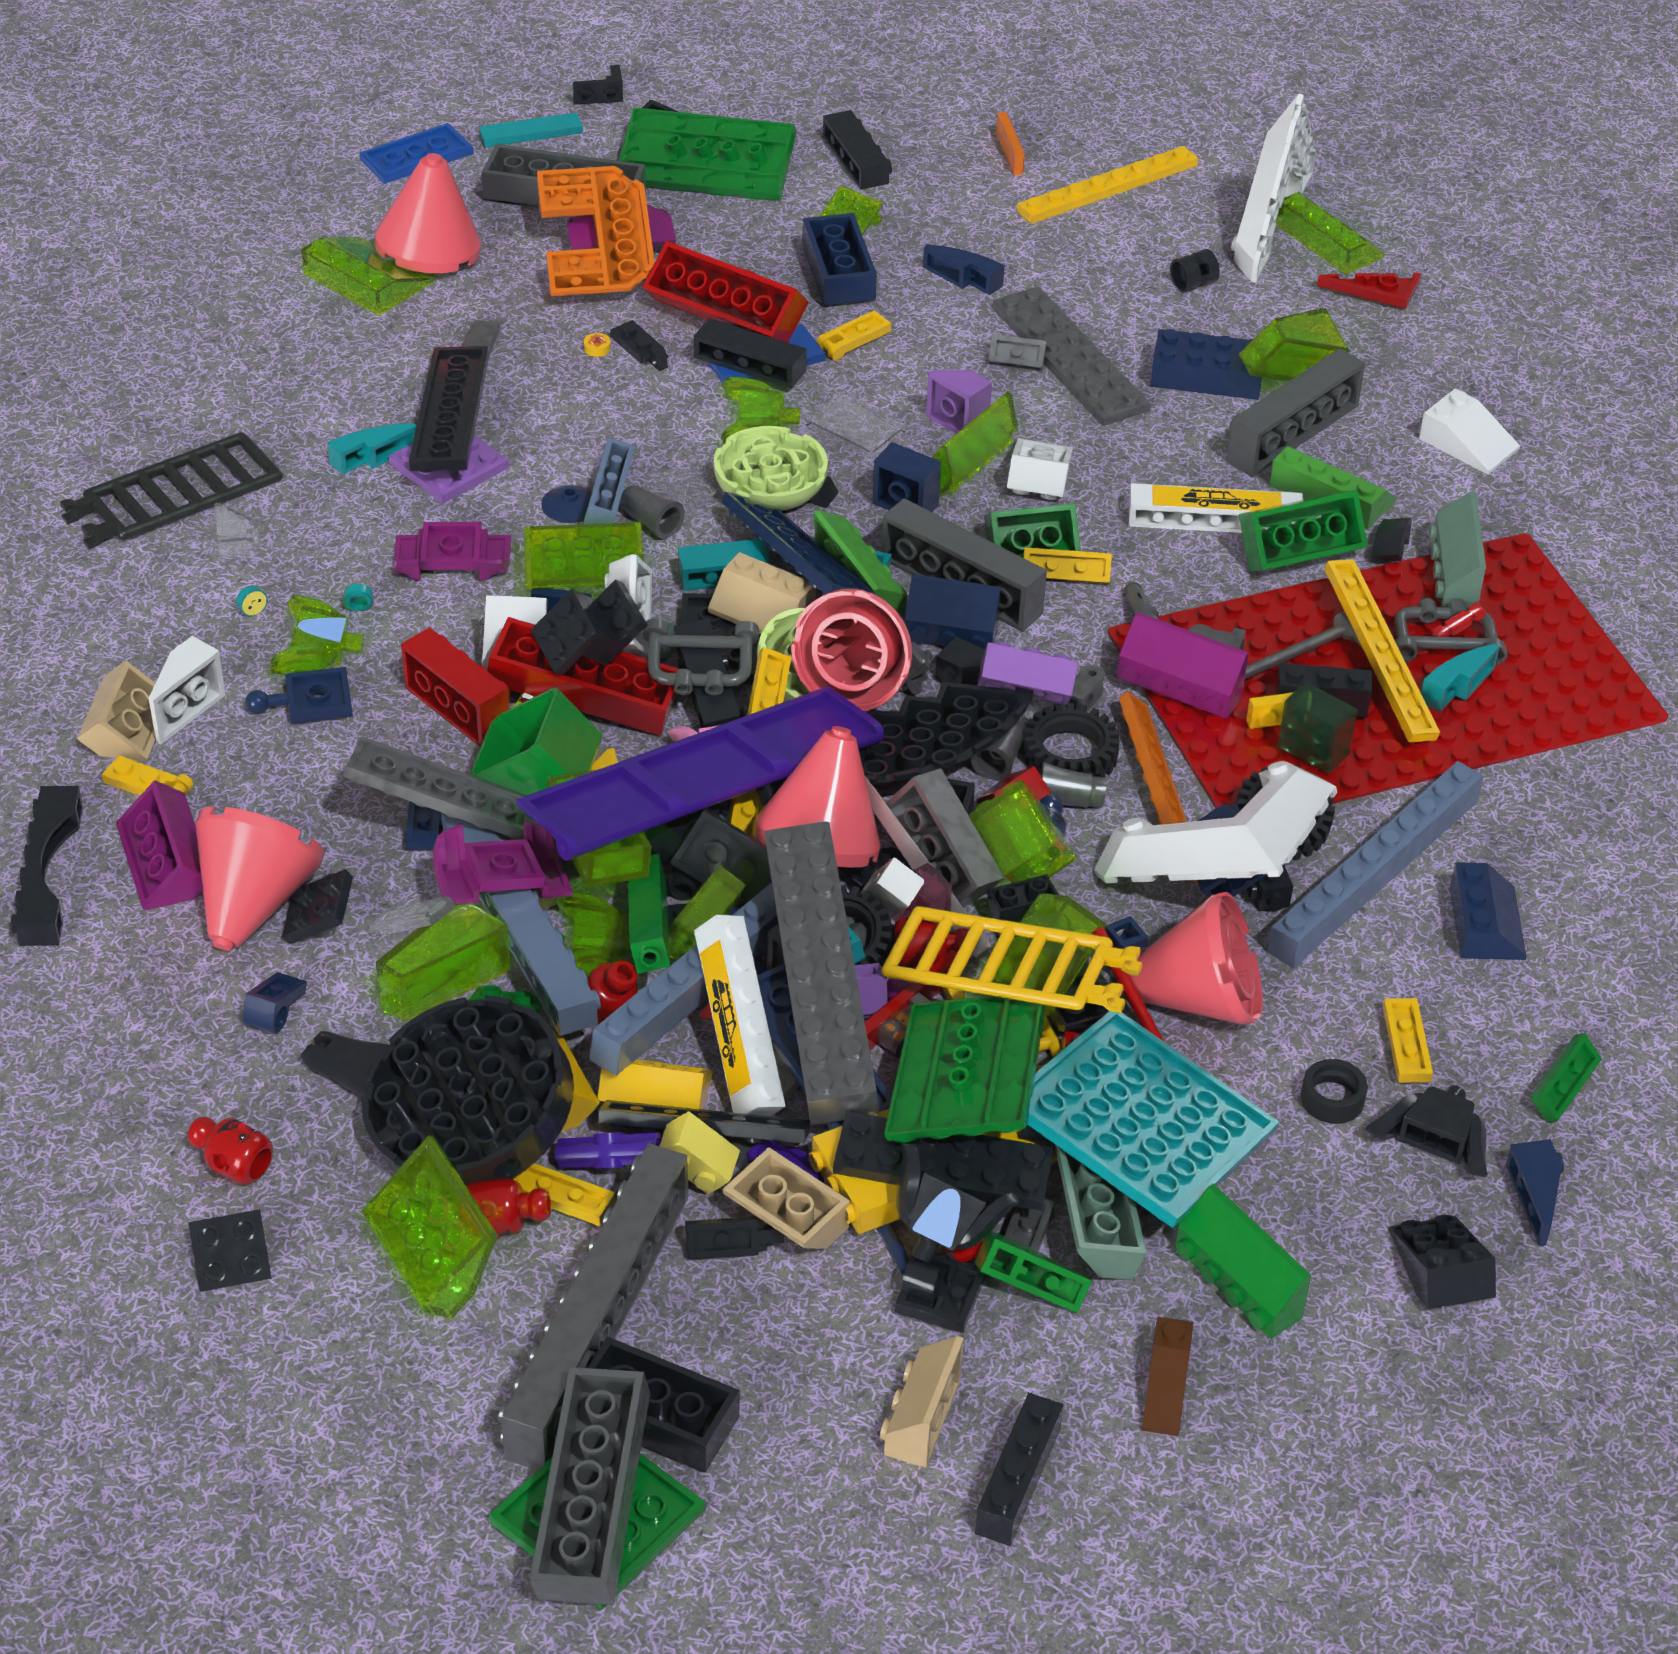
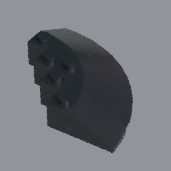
M943 681L936 699L906 695L898 713L868 710L867 714L881 724L884 731V739L879 743L859 750L864 775L871 784L886 783L913 778L914 776L940 768L945 769L967 760L990 747L1017 724L1026 712L1033 698V692Z

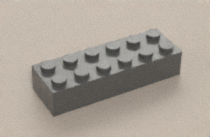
M496 144L482 170L483 198L539 206L537 171L616 166L629 179L633 181L637 179L644 184L646 192L645 165Z
M1339 348L1330 355L1325 356L1312 367H1308L1303 373L1290 379L1277 390H1273L1268 396L1255 402L1242 413L1235 415L1230 423L1231 432L1227 446V463L1250 477H1254L1272 465L1273 460L1287 446L1293 449L1297 448L1358 407L1365 362Z
M905 498L883 515L881 552L892 554L891 565L910 575L916 574L1001 587L998 620L1021 632H1024L1043 615L1046 569Z
M569 1367L529 1579L537 1599L614 1605L650 1399V1390L644 1372Z

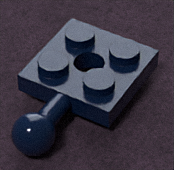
M346 667L285 674L287 693L267 695L261 690H253L245 698V706L253 714H262L268 707L289 705L291 724L353 716ZM317 693H323V694H325V695L319 696V697L313 696L314 694H317Z

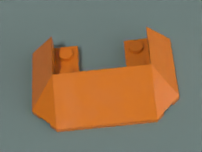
M616 166L537 171L541 217L593 215L597 248L546 252L549 294L551 296L632 291L649 275L655 263L644 184L637 179L634 181L629 179Z

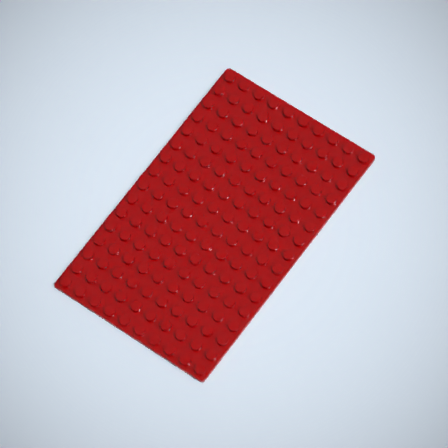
M1527 533L1483 542L1486 570L1479 604L1492 616L1498 639L1502 640L1506 645L1507 658L1504 662L1495 666L1491 674L1467 700L1455 696L1441 712L1427 706L1440 731L1436 741L1408 742L1364 650L1356 642H1351L1342 637L1283 663L1372 670V694L1367 718L1310 713L1309 720L1305 722L1250 729L1246 721L1249 699L1276 695L1277 666L1244 680L1242 698L1228 719L1141 687L1215 808L1221 805L1232 806L1235 804L1243 782L1246 779H1250L1252 773L1257 771L1259 774L1262 768L1279 761L1291 763L1336 786L1337 794L1335 797H1332V804L1439 778L1457 761L1471 769H1477L1664 723L1668 719V713ZM1431 554L1360 570L1394 640L1397 639L1394 617L1400 609L1418 606V603L1426 598L1432 599L1436 607H1441L1440 598L1435 597V586L1438 579H1433V566L1436 560H1431ZM1323 578L1160 615L1159 620L1186 630L1198 624L1233 633L1234 628L1246 630L1244 651L1249 652L1247 665L1332 628L1334 617L1344 611L1329 578ZM1420 618L1407 619L1408 635L1431 637L1430 631L1440 624L1444 626L1443 622L1448 619H1436L1432 623H1423ZM1472 621L1473 625L1454 637L1485 638L1483 624L1479 621L1476 623ZM1132 622L1112 626L1108 629V635L1119 653L1122 650ZM1417 648L1416 658L1405 663L1421 693L1423 680L1433 670L1446 661L1470 650Z

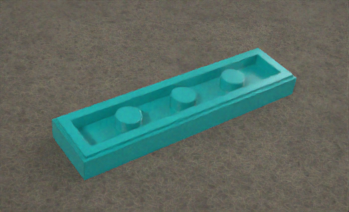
M577 112L479 126V134L484 147L583 133V125Z

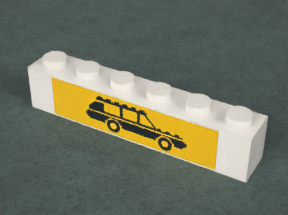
M1131 483L1129 526L1242 533L1238 514L1303 500V493Z
M715 915L695 929L694 933L733 1113L772 1116L786 1106L744 916Z

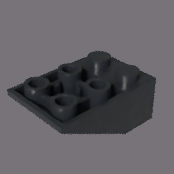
M1438 1215L1432 1220H1406L1401 1225L1389 1226V1231L1413 1289L1428 1309L1496 1298L1495 1257L1456 1216Z

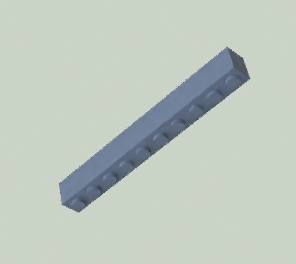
M1457 761L1271 927L1267 953L1294 969L1478 802L1484 776Z
M441 813L443 832L453 826L462 824L464 843L503 840L501 833L490 829H481L473 823L459 818H450ZM535 889L480 892L479 898L558 1034L562 1036L597 1025V1010L601 1009L599 996L596 990H590L584 970H578L572 950L564 947L560 930L552 927L547 909L540 907Z
M772 883L732 915L744 916L753 960L768 948V931L776 925L779 926ZM697 944L593 1029L590 1061L617 1076L708 999Z

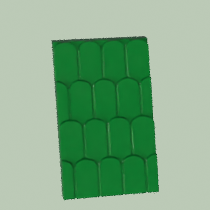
M633 107L619 161L644 164L646 187H659L660 190L704 192L708 195L740 196L746 199L781 200L797 129L794 124Z
M995 996L912 1004L884 1132L886 1140L910 1142L918 1138L944 1139L958 1134L978 1136L991 1131L1011 1133L1026 1128L1029 1119L1031 1097H1033L1036 1061L1039 1056L1045 1005Z

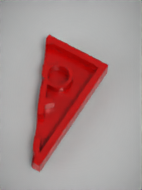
M1355 273L1354 279H1339V274L1319 275L1317 286L1406 309L1420 283L1421 273H1413L1412 278H1398L1395 273Z

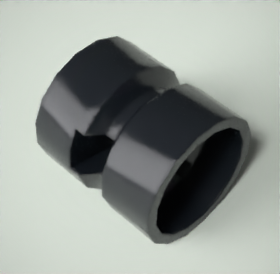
M1203 249L1191 255L1174 259L1170 264L1172 282L1181 292L1195 289L1199 285L1203 286L1215 282L1220 274L1218 260L1209 249Z

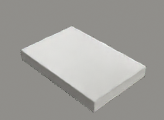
M486 595L482 666L486 670L488 669L490 654L507 617L535 625L547 614V598Z

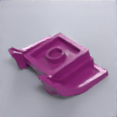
M647 205L653 251H655V246L664 245L666 241L676 244L670 214L667 210ZM591 215L572 216L567 219L571 250L597 248L594 222Z
M423 522V529L418 530V535H396L393 571L398 574H405L414 580H421L422 570H478L479 580H486L508 570L512 538L511 535H488V529H482V522Z
M524 820L523 839L464 843L462 824L453 826L437 836L433 849L434 872L436 882L446 905L478 903L480 892L517 889L528 890L537 888L541 898L573 896V890L560 862L552 834L535 822Z

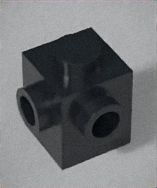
M1282 864L1283 872L1280 877H1268L1267 875L1247 888L1248 897L1250 900L1255 901L1259 912L1267 910L1277 911L1290 907L1293 884L1284 864Z

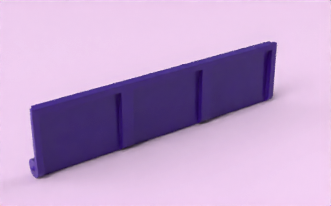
M827 686L516 799V805L556 838V846L560 856L564 860H570L789 777L822 734L827 730H832L833 726H840L851 730V735L856 737L859 750L883 741L884 731L876 719Z

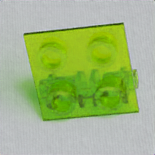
M840 185L820 216L854 213L863 235L869 225L880 224L882 215L879 214V210L883 203Z

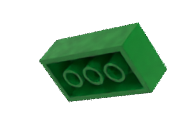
M1358 490L1342 491L1238 514L1249 571L1268 570L1368 547Z

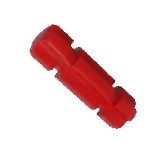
M1478 602L1473 603L1467 607V611L1462 610L1444 621V626L1440 624L1430 631L1431 637H1448L1450 635L1454 637L1473 625L1472 621L1476 623L1484 618V608Z

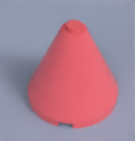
M430 153L421 158L375 231L374 246L377 253L383 259H386L387 254L395 258V265L398 267L423 273H449L459 271V264L468 261V266L473 265L480 256L481 241L449 165L439 154Z
M859 589L834 590L813 601L805 608L796 622L795 640L791 644L792 659L800 680L809 692L829 686L863 711H868L890 700L904 685L912 663L910 635L897 611L877 595Z
M833 726L832 730H827L822 734L757 815L753 834L756 839L766 845L764 835L766 830L829 821L837 867L868 866L870 857H873V862L878 860L881 848L856 737L851 735V730L847 728Z
M211 806L200 811L195 825L208 937L213 940L212 945L224 951H231L232 947L239 948L320 868L325 851L314 839H311L309 846L298 840L300 830L273 818L231 807H225L223 815L213 814L215 808Z
M1228 892L1211 895L1139 955L1137 961L1142 962L1139 976L1129 974L1140 997L1147 1004L1240 1025L1258 1022L1257 1018L1262 1015V983L1256 952H1250L1245 937V934L1250 933L1247 923L1236 900Z

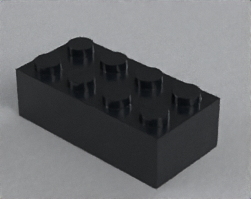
M608 1336L587 1367L592 1369L644 1372L650 1390V1399L641 1446L704 1472H707L740 1417V1390Z

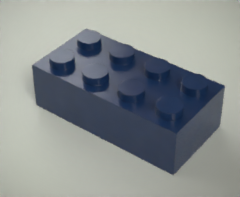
M847 213L803 218L802 245L823 305L876 300L877 273L855 214Z
M1159 329L1150 387L1259 400L1267 342L1255 339L1231 338L1229 336L1206 335L1199 332L1189 333L1174 329Z

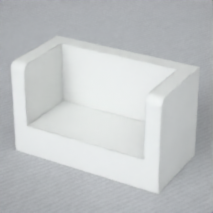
M894 857L873 873L862 889L861 895L867 890L872 893L873 900L878 897L882 901L883 908L886 907L891 919L910 905L923 886L924 879Z

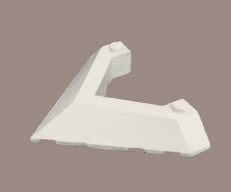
M1298 94L1267 132L1239 232L1232 241L1233 261L1251 282H1257L1271 255L1273 234L1276 227L1274 222L1279 208L1282 206L1284 196L1299 200L1313 175L1316 149H1313L1314 140L1310 136L1312 131L1309 117L1307 116L1306 104H1303L1304 95Z
M1285 761L1275 762L1268 766V770L1259 773L1263 788L1235 817L1164 825H1152L1144 818H1132L1125 821L1122 827L1114 829L1094 869L1095 874L1105 883H1117V877H1131L1132 882H1152L1158 878V875H1168L1170 881L1252 878L1254 875L1267 873L1268 877H1280L1283 872L1282 864L1289 863L1296 854L1298 846L1302 845L1315 826V816L1322 815L1329 805L1328 797L1332 798L1337 794L1336 786Z

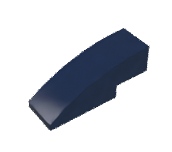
M930 244L924 246L923 268L963 289L970 284L988 295L1003 287L1005 265L982 255L957 248Z

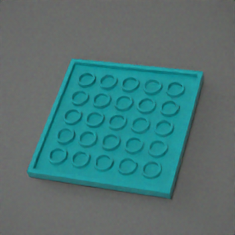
M1112 1011L1104 1015L1035 1073L1033 1097H1031L1028 1119L1030 1127L1172 1228L1188 1215L1208 1186L1213 1183L1218 1186L1276 1131L1280 1123L1128 1016Z

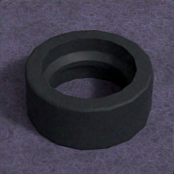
M1324 1059L1314 1063L1306 1070L1300 1095L1302 1105L1311 1116L1319 1121L1330 1124L1346 1123L1354 1120L1362 1113L1368 1084L1365 1075L1353 1064L1339 1059ZM1324 1082H1334L1350 1089L1354 1096L1346 1100H1332L1319 1094L1314 1087Z

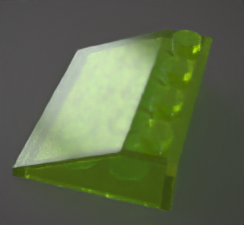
M360 236L323 237L301 249L305 276L377 316H381L436 281V278L429 273L411 271L396 266V259L388 254L386 259H383L377 253L374 244Z
M641 522L524 527L526 589L605 585V575L609 573L610 563L629 555H637L644 561Z
M429 1135L361 1212L422 1310L452 1319L475 1294L498 1235L435 1138Z

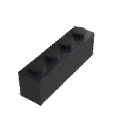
M852 110L823 115V137L858 187L863 190L889 184V174L892 173L891 162L888 158L886 159L880 146L876 145L870 132L865 130L861 120L857 119Z
M710 318L694 335V358L788 388H793L806 372L807 349Z
M709 618L674 626V635L720 636L718 629H712ZM676 647L682 669H688L695 674H706L709 670H719L723 674H727L726 671L729 670L727 656L725 653L720 654L719 648ZM693 686L690 695L701 728L719 726L745 716L741 701L736 702L734 695H737L736 686H723V692L716 696L707 694L705 686Z
M1028 1392L977 1508L976 1535L1011 1547L1061 1430L1064 1404Z

